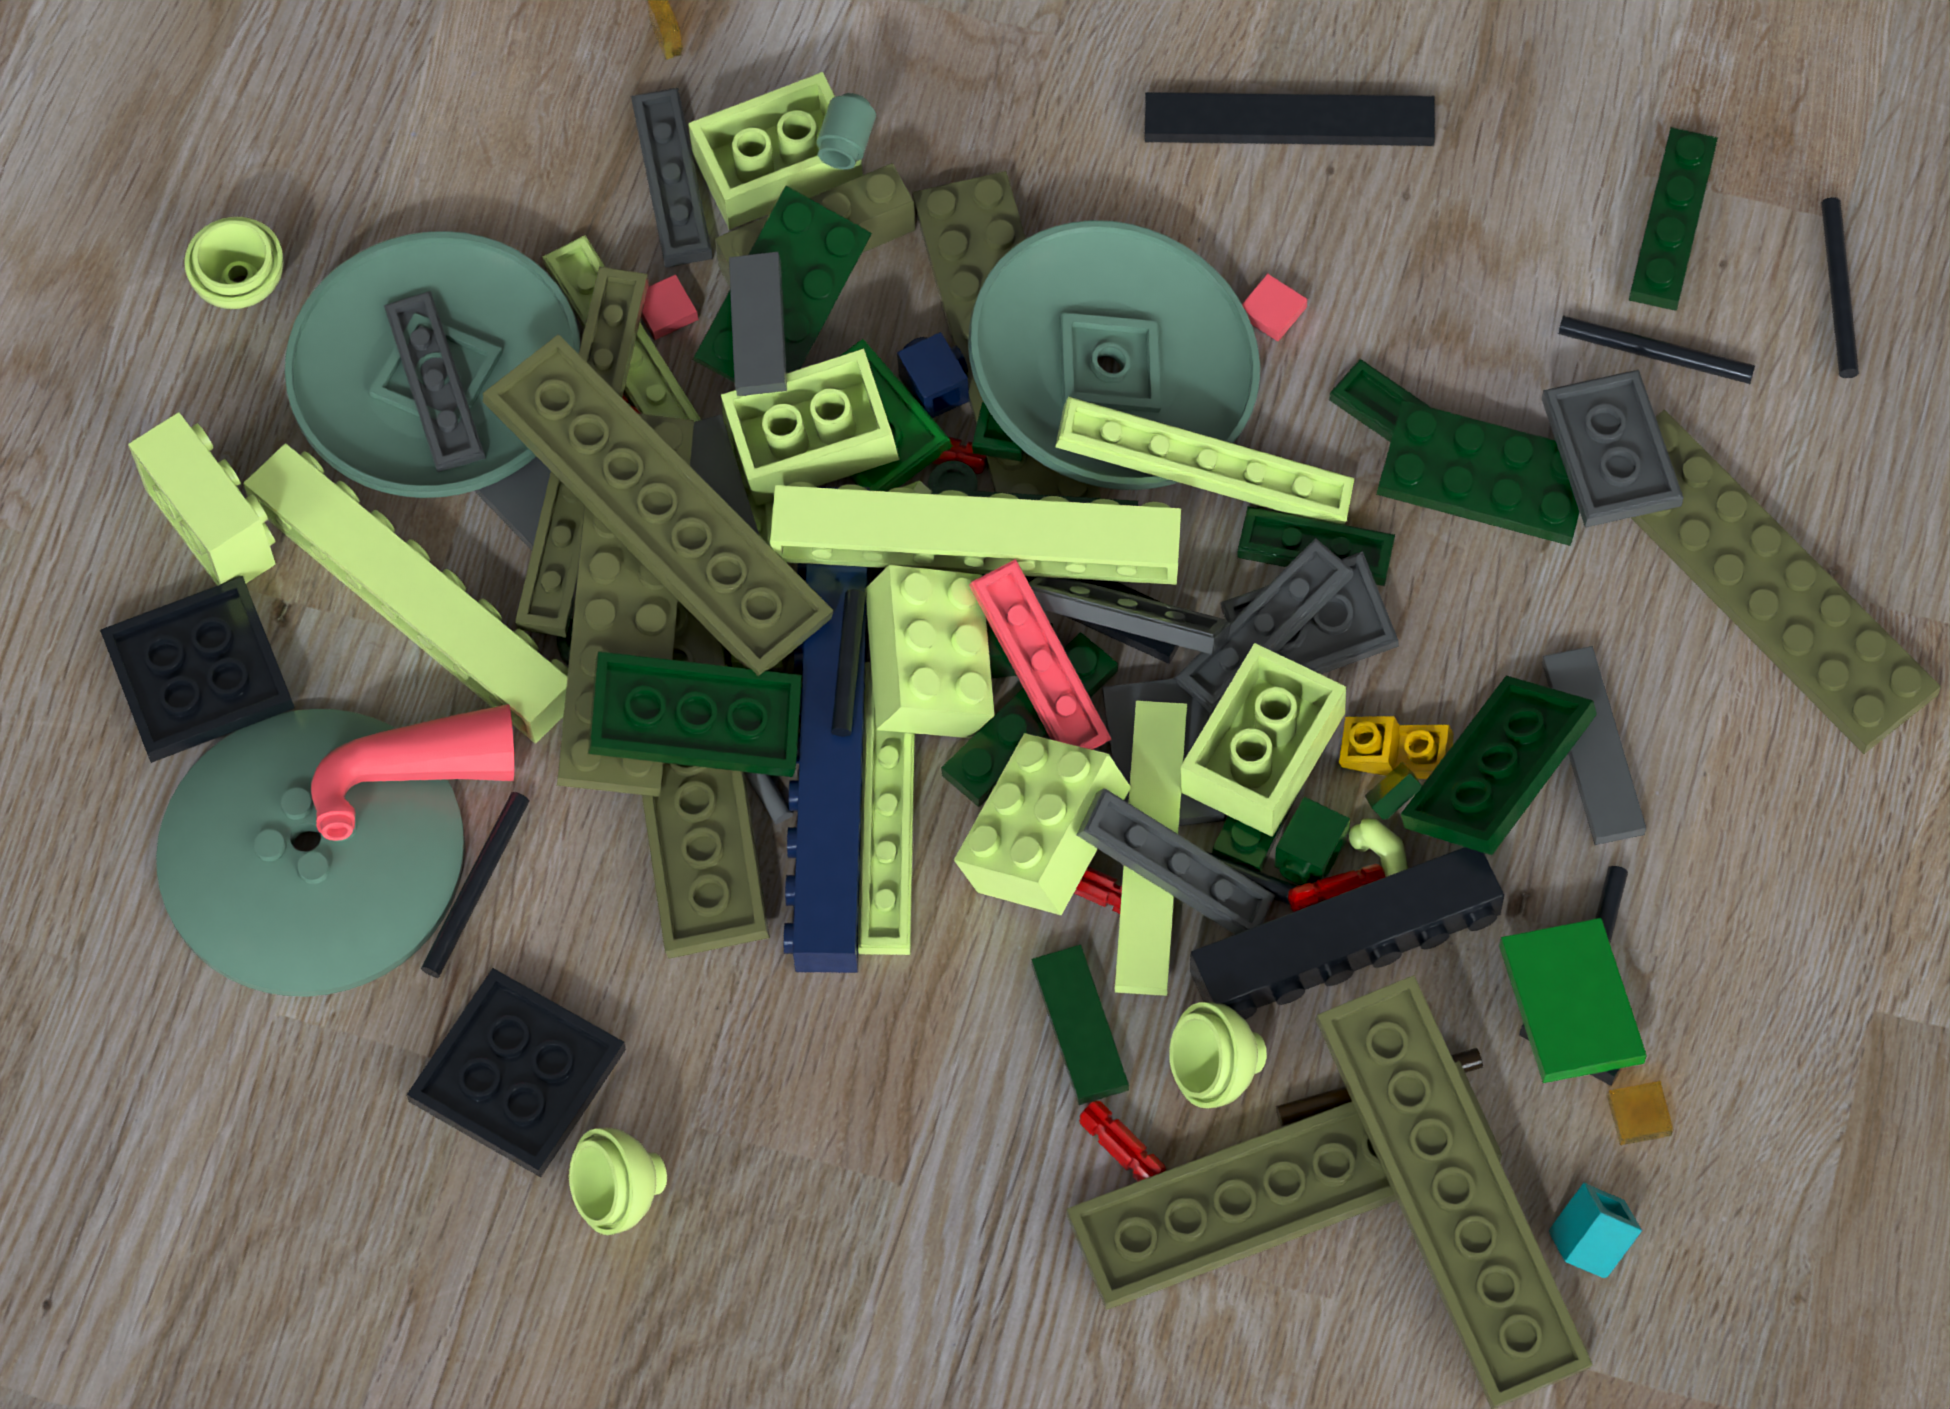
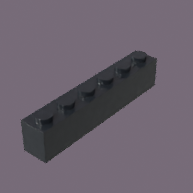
M1463 847L1190 952V973L1203 1002L1226 1005L1246 1020L1257 1012V1008L1275 1001L1278 1005L1291 1003L1303 996L1307 989L1322 983L1326 986L1340 984L1348 980L1354 974L1353 971L1369 965H1373L1374 968L1387 966L1398 960L1403 952L1419 946L1424 950L1434 948L1444 943L1450 934L1466 928L1470 931L1486 928L1496 921L1497 916L1501 915L1504 893L1485 854Z

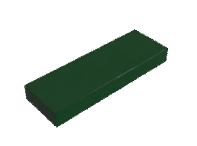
M1247 507L1237 550V558L1287 567L1316 538L1340 559L1363 552L1376 585L1385 586L1395 542V534Z
M1081 944L1031 959L1032 968L1078 1105L1129 1091V1083Z

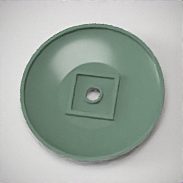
M1091 220L1057 225L1034 234L1016 245L998 261L982 285L971 314L968 337L970 364L977 388L989 412L1002 430L1028 455L1046 467L1079 482L1117 490L1153 489L1178 483L1056 448L1062 412L1068 397L1233 444L1249 420L1257 399L1260 382L1259 350L1254 329L1239 298L1224 278L1198 254L1168 236L1144 227L1115 221ZM1107 356L1115 359L1121 367V372L1108 373L1099 366L1097 358Z
M439 231L408 234L373 245L354 255L325 277L302 306L289 336L285 355L286 390L294 417L308 443L320 457L346 477L366 487L398 496L436 498L460 495L497 483L512 475L536 457L483 403V392L558 334L579 354L581 346L580 335L573 311L559 286L545 270L518 250L501 242L468 233ZM428 291L432 293L485 455V459L437 472L384 305ZM414 313L403 332L407 345L410 341L411 333L419 325L433 330L429 318ZM429 353L418 361L416 375L423 385H425L421 375L423 363L430 358H442L441 353ZM448 376L444 379V385L450 381ZM427 406L430 417L437 420V416L441 411ZM457 406L454 413L459 423L462 417Z
M306 709L281 713L239 729L222 739L208 750L181 780L169 801L158 835L156 867L159 889L175 929L186 945L213 970L245 987L265 993L300 997L329 995L365 985L386 975L415 954L439 927L451 907L458 890L465 855V837L461 812L454 791L447 779L373 781L355 784L345 795V799L356 812L355 827L352 834L343 840H329L324 838L316 827L317 811L312 800L311 783L316 768L322 759L345 743L379 732L396 729L395 727L373 717L336 709ZM312 831L321 836L319 845L311 851L303 852L293 847L295 839L301 833Z

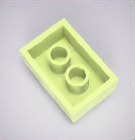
M823 72L688 123L693 156L729 230L769 215L785 186L811 198L863 175L862 160L856 161L854 168L842 170L825 164L818 157L819 148L816 142L829 102L835 97Z
M864 349L787 373V391L737 396L736 390L721 394L757 506L774 500L775 485L788 486L793 482H807L820 486L899 460L893 434Z
M178 412L128 444L145 490L217 585L243 576L245 583H248L276 565L270 548L275 543V539L264 523L268 520L266 513L253 495L244 498L237 487L241 484L230 464L225 459L220 462L216 461L210 452L213 449V445L198 423L190 427Z
M889 565L865 588L876 730L970 738L995 716L986 617L969 587L972 581L982 577L981 574Z
M1254 643L1181 765V793L1273 837L1345 715L1346 686Z
M1024 733L954 861L978 893L1062 915L1097 851L1096 847L1077 836L1096 793L1105 788L1125 800L1131 786L1107 753Z

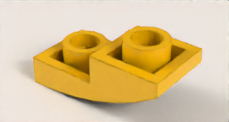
M1394 716L1345 717L1339 764L1343 768L1387 776L1400 763L1404 762L1417 779H1427L1453 746L1454 732L1449 725H1399Z

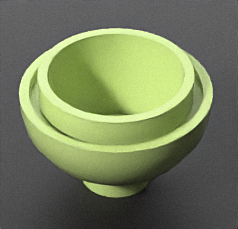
M228 217L208 224L193 237L185 254V271L191 286L203 300L220 308L241 309L259 303L276 288L283 271V252L277 236L265 224L246 217ZM238 276H247L242 282L232 281Z
M1201 1002L1187 1008L1176 1024L1170 1042V1066L1177 1085L1189 1102L1200 1108H1217L1232 1103L1248 1088L1254 1074L1259 1073L1266 1063L1267 1050L1263 1038L1258 1033L1252 1032L1248 1023L1233 1009L1223 1004Z
M597 1128L586 1132L579 1140L570 1162L569 1183L574 1204L586 1222L595 1231L604 1235L618 1234L633 1228L648 1212L654 1195L661 1194L667 1182L666 1167L661 1157L653 1152L648 1153L637 1139L615 1128Z

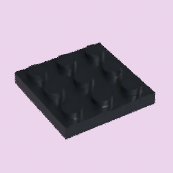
M243 576L100 629L151 763L295 708Z
M492 968L406 1095L408 1101L535 1175L542 1177L625 1052L626 1046L624 1041Z

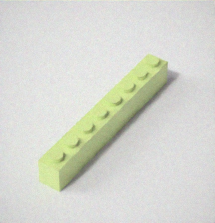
M285 443L243 482L247 496L253 495L266 513L268 521L491 707L509 704L512 725L535 744L563 718L568 668L559 660L553 659L549 662L538 653L537 644L523 630L516 629L513 632L503 624L500 613L488 601L480 599L477 602L465 592V585L452 571L444 569L441 572L430 563L429 555L417 542L412 539L404 542L394 533L393 525L382 513L377 510L369 513L359 504L358 496L347 484L340 480L334 484L324 475V469L312 455L305 451L299 455Z
M793 482L788 486L775 485L770 544L771 548L785 562L876 568H887L889 565L988 574L1016 559L1025 576L1177 585L1181 508H1170L1169 505L1161 502H1148L1141 506L1120 505L1118 502L1109 499H1098L1091 503L1069 502L1067 499L1058 496H1048L1040 500L1018 499L1016 496L1006 493H998L990 497H973L954 490L943 491L938 495L920 494L915 490L902 487L893 488L885 492L868 491L858 485H843L838 489L817 488L815 485L807 482Z

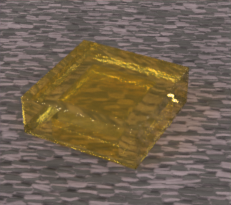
M647 0L650 24L665 59L668 60L682 55L681 51H683L680 28L668 0Z
M1661 1081L1609 1090L1607 1098L1620 1146L1672 1136L1673 1126Z

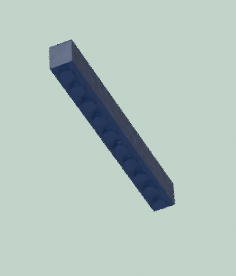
M817 487V488H833V489H838L839 487ZM797 563V574L803 580H806V583L833 609V615L831 620L794 649V670L803 671L799 709L801 733H798L796 764H799V780H790L789 811H798L797 827H788L787 856L788 858H796L795 875H786L785 883L786 906H794V923H784V954H793L795 972L858 973L865 662H867L868 650L866 595L852 734L847 737L836 736L831 733L845 592L856 589L865 593V588L870 584V567Z

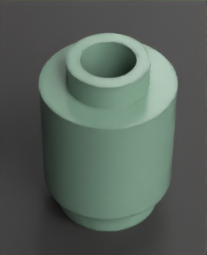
M846 93L830 100L816 142L819 148L818 157L825 164L833 168L848 170L854 168L856 161L863 158L876 119V112L866 98L858 94Z

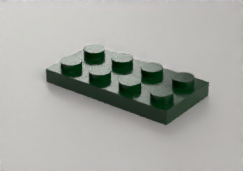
M788 186L783 188L748 254L778 252L780 256L786 374L801 369L872 235L868 230ZM729 289L692 360L735 383L731 292Z
M1402 400L1376 495L1571 546L1580 511L1556 440Z
M598 651L595 660L588 754L793 777L796 770L802 675L764 671L757 676L752 669Z
M1506 675L1421 786V790L1414 795L1400 815L1404 828L1493 855L1596 717L1594 701Z

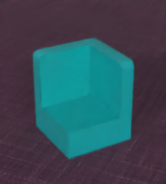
M1584 1182L1549 1229V1234L1564 1262L1602 1278H1606L1611 1274L1642 1232L1640 1225L1625 1200Z

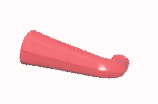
M506 704L379 732L355 739L331 751L319 763L311 783L312 800L317 811L316 827L319 833H322V836L329 840H343L352 834L355 827L356 812L345 799V795L352 786L361 782L444 779L514 781V742L510 705Z

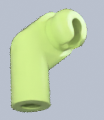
M1367 818L1361 820L1360 824L1351 827L1349 840L1352 847L1361 852L1371 849L1380 856L1381 866L1386 877L1408 869L1403 841L1379 820Z

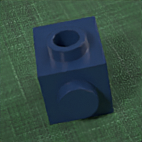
M941 332L928 338H916L897 352L898 375L902 383L932 419L969 402L968 377L965 374L968 372L966 360L958 346L955 345L950 348Z

